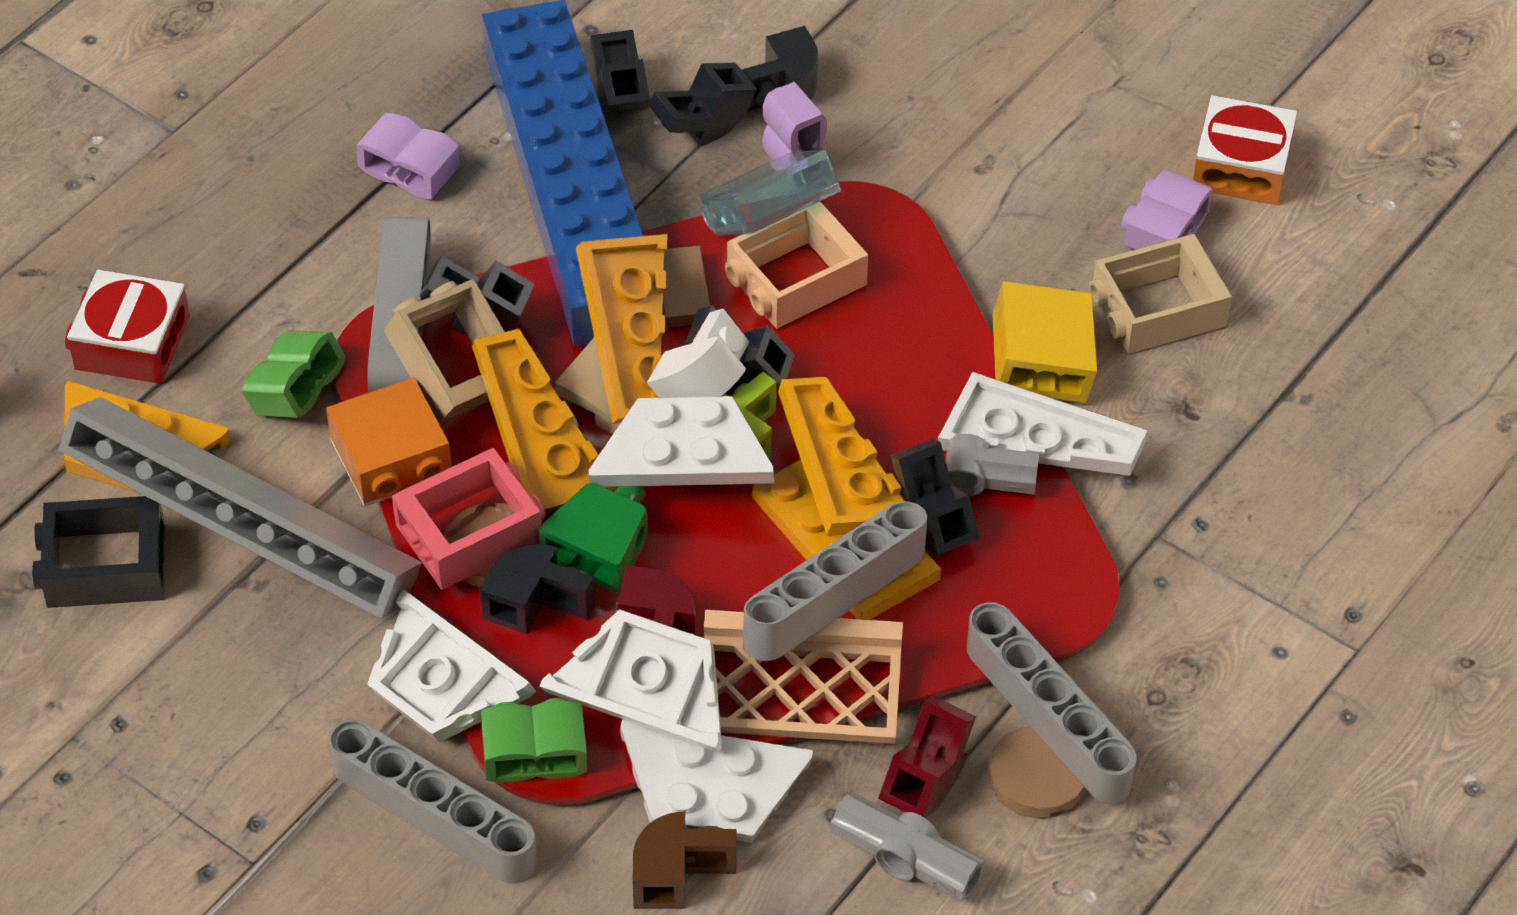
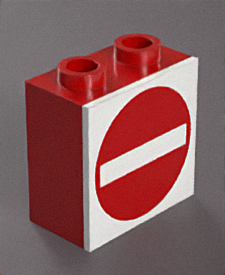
M97 270L89 289L83 292L80 309L74 322L70 323L66 331L65 346L71 352L74 369L162 384L190 318L184 284Z

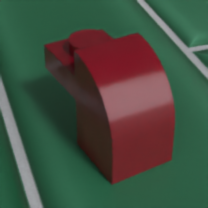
M626 565L617 602V611L622 610L696 636L695 600L689 587L671 573Z
M934 695L927 698L922 706L910 743L892 757L878 799L903 812L916 813L924 818L933 813L941 805L955 784L965 764L968 754L964 753L976 716Z

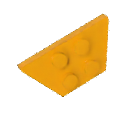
M70 381L65 385L64 429L71 408L102 397L205 451H208L215 445L222 450L231 441L230 431L227 427ZM64 454L67 472L137 492Z

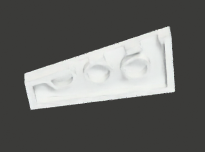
M972 372L938 437V441L941 442L943 451H947L949 440L954 436L973 434L985 439L991 448L1039 453V464L1130 476L1146 443L1147 430Z

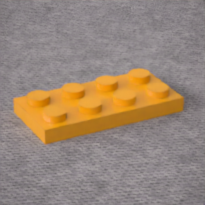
M801 460L775 473L774 483L754 484L752 486V498L806 560L844 536H827ZM925 551L924 558L918 564L850 609V611L857 619L870 620L940 581L941 568Z

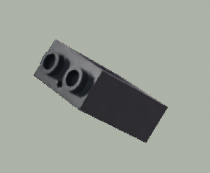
M147 496L43 503V522L35 523L34 526L35 546L37 551H41V560L33 561L32 575L35 590H43L47 608L164 600L165 521L160 503ZM139 532L138 563L58 568L59 537Z

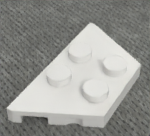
M732 396L638 398L589 469L588 475L590 483H595L602 487L774 483L773 466Z
M404 589L398 595L396 601L400 611L393 630L386 629L381 644V656L374 664L367 684L375 694L439 743L482 722L481 710L501 702H514L518 704L536 692L527 680Z
M618 610L601 626V630L596 636L586 639L572 652L575 656L553 676L549 673L541 681L540 687L544 692L570 701L580 702L582 705L718 753L721 750L722 740L714 646L710 640Z
M622 719L620 735L622 741L626 744L632 762V771L637 786L642 791L645 800L644 807L650 823L663 815L685 811L686 829H699L704 826L737 829V841L753 842L765 826L770 814L777 810L801 773L808 769L813 750L721 736L722 747L718 753Z

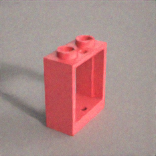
M494 448L392 495L397 528L441 590L495 565L502 556L516 548L539 544V528L542 525V520L546 518L539 498L534 493L527 494L522 487V481L515 466L510 461L504 463ZM494 485L514 514L449 544L430 518V515Z

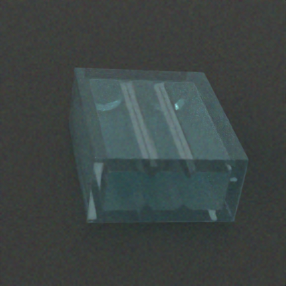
M823 149L787 153L699 195L704 205L701 210L707 226L714 230L716 235L752 234L842 190L827 152Z

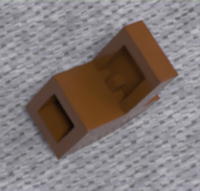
M685 811L666 814L649 823L638 836L633 850L632 883L634 909H685V874H736L737 829H723L718 826L686 829Z

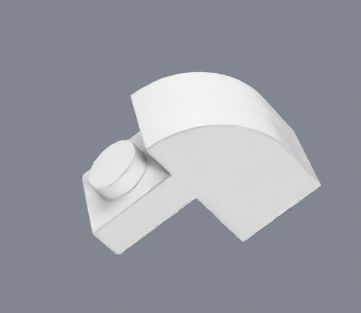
M724 309L710 312L691 344L664 352L647 384L659 398L720 397L745 372L746 368L740 362V358L747 348L749 341Z

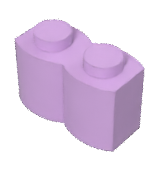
M795 82L772 90L767 94L763 104V118L767 123L762 138L763 149L794 186H797L820 176L824 170L826 151L822 143L827 133V120Z
M385 113L356 145L357 162L361 170L380 181L395 183L409 194L422 199H432L460 167L459 145L449 135L434 130L421 129L409 117L394 113Z
M1167 169L1161 171L1156 179L1149 178L1142 190L1140 202L1137 206L1130 205L1124 214L1121 223V229L1126 231L1124 245L1136 250L1195 234L1209 212L1213 188Z

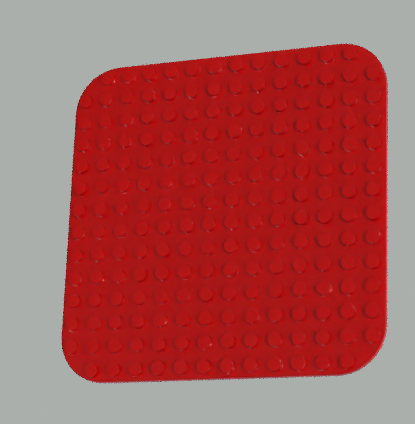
M860 181L830 182L642 231L643 236L667 234V249L700 246L710 305L716 310L724 309L742 333L768 325L795 354L787 379L827 377L855 418L854 428L864 440H870L878 452L876 460L886 475L892 473L896 480L897 477L891 455L932 438L938 441V437L972 372L995 379L994 335L929 215L915 201L896 190ZM819 199L868 254L867 285L776 329L765 315L761 316L755 311L749 296L740 286L735 287L728 279L725 271L727 242ZM808 243L758 268L780 292L829 268V266ZM547 256L507 266L535 284L521 316L508 331L520 329L549 375V383L556 392L555 382L587 345L577 347L573 345ZM486 272L476 274V276L482 278ZM374 305L362 311L349 322L337 340L346 356L339 374L333 380L340 402L369 393L368 359ZM448 314L423 325L422 341L449 387L452 388L481 375L472 348L473 343L469 336L451 329L456 318ZM665 324V333L661 337V355L665 351L685 346V341L692 325L666 328ZM777 390L776 412L763 421L772 428V448L769 461L773 466L774 474L801 460ZM558 395L561 402L565 401L578 423V429L585 440H590L599 455L613 434L595 425V413ZM490 402L439 424L449 442L452 467L491 448L496 450L504 463L509 462ZM943 451L946 460L947 451ZM1038 463L1035 494L984 488L980 494L970 497L980 538L939 556L925 548L927 554L941 568L940 581L870 619L903 622L898 710L922 703L932 695L939 698L991 682L970 659L967 653L969 617L972 610L980 604L998 603L1009 609L1056 662L1081 653L1094 644L1107 630L1115 615L1119 598L1117 568L1064 467ZM754 484L642 486L646 492V497L641 505L647 509L648 536L634 566L671 573L689 587L695 600L696 636L704 638L705 610L744 612L745 603L752 596L807 561L752 498V486ZM493 485L430 515V518L444 536L446 526L456 514L466 508L482 503L483 508L489 506L496 507L495 503H507ZM392 497L378 502L395 549L421 562L396 526ZM555 512L545 514L546 518L542 520V524ZM423 563L415 583L411 587L413 597L527 680L536 692L518 704L531 707L552 698H561L544 692L540 687L542 679L549 673L552 676L575 656L572 652L586 639L592 638L599 633L601 626L617 612L619 594L594 583L595 607L588 620L543 605L528 633L525 634L482 619L481 587L472 586L464 581H460L441 590ZM850 610L839 617L857 619ZM714 651L715 666L725 678L744 664L735 652ZM784 655L775 660L762 661L759 664L774 681L793 667ZM820 658L808 667L824 684L843 670L832 658ZM869 661L858 671L875 687L890 675L891 662ZM752 670L733 684L735 689L748 702L767 687ZM801 673L782 688L797 705L816 691ZM851 677L831 691L847 708L866 694ZM889 688L881 694L887 701ZM725 691L718 696L720 717L728 718L741 708ZM775 694L755 709L765 720L778 721L790 712ZM824 697L805 712L817 724H829L840 715ZM872 701L855 716L859 721L885 714V712ZM582 705L587 751V773L566 778L548 779L536 776L519 782H495L498 786L518 797L554 805L585 803L638 787L626 744L622 741L620 735L622 719ZM747 715V716H746L745 718H743V719H751V718ZM482 722L463 732L475 761L485 773ZM721 733V736L776 745L801 739L796 737Z

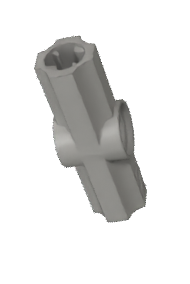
M854 792L844 796L830 822L831 833L874 855L878 865L892 877L903 881L916 877L961 902L971 896L984 871V860L940 838L936 828L921 815L905 812L898 816Z

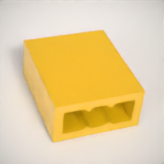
M1003 281L993 310L995 379L1052 399L1086 403L1097 373L1092 293Z

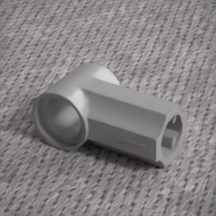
M960 434L949 440L946 464L953 487L965 492L969 497L980 494L984 488L1035 494L1039 453L991 448L985 439L973 434Z

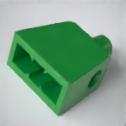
M595 483L584 485L540 526V544L557 547L558 565L577 568L585 574L593 576L595 584L620 594L626 565H635L648 536L647 509L641 505L646 497L645 490L642 486H618L613 492Z

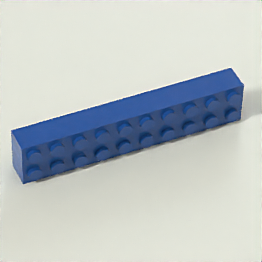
M566 1L543 2L536 5L482 14L486 57L574 347L587 345L594 338L576 247L582 241L643 236Z

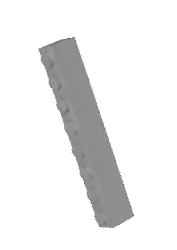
M102 397L73 407L70 410L58 451L381 619L400 608L396 601L403 589L411 594V587L415 583L422 562Z

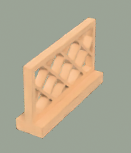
M705 610L704 639L711 641L714 651L735 652L744 662L726 678L716 668L718 696L725 691L741 707L728 718L720 717L721 733L896 744L903 622L837 618L784 654L793 667L774 681L759 665L762 660L750 657L744 650V612ZM820 658H832L843 670L824 684L808 667ZM869 661L891 662L890 675L875 687L858 671ZM752 670L767 687L748 702L735 689L733 684ZM801 673L816 691L797 705L782 688ZM851 677L866 694L847 708L831 691ZM889 688L887 701L881 694ZM775 694L790 712L778 721L765 720L755 709ZM823 697L840 714L829 724L814 723L805 713ZM874 701L887 714V727H865L855 715ZM748 715L751 719H743V718H745V717ZM846 722H848L851 726L843 725V724L846 723Z

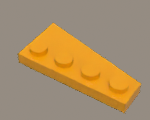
M520 329L474 339L472 348L508 459L517 469L524 490L528 495L534 493L539 498L545 514L556 512L584 485L590 483L589 469L599 455L590 440H585L573 421L574 415L566 402H561L549 383V375ZM610 486L604 488L614 492L618 486Z
M827 377L782 379L778 393L827 536L846 535L889 505L896 502H904L900 495L902 487L892 473L886 475L876 460L878 452L870 440H864L854 428L855 418Z

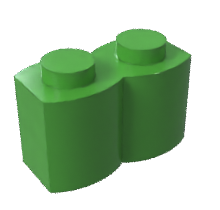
M287 331L280 335L273 343L267 360L259 363L249 373L242 392L257 416L299 418L308 413L315 405L321 388L336 378L346 356L332 332Z
M552 698L532 707L514 702H501L481 710L486 781L511 783L528 780L536 776L555 779L575 777L587 773V751L582 703L563 698Z

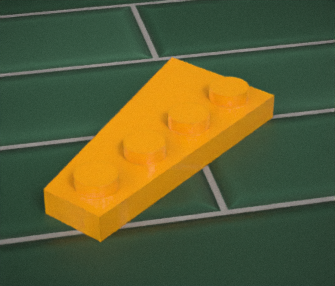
M667 234L582 241L576 247L613 424L623 421L638 398H659L647 384V381L662 357L661 337L665 333V315H662L663 291L666 289V271L663 270L664 252L667 250Z

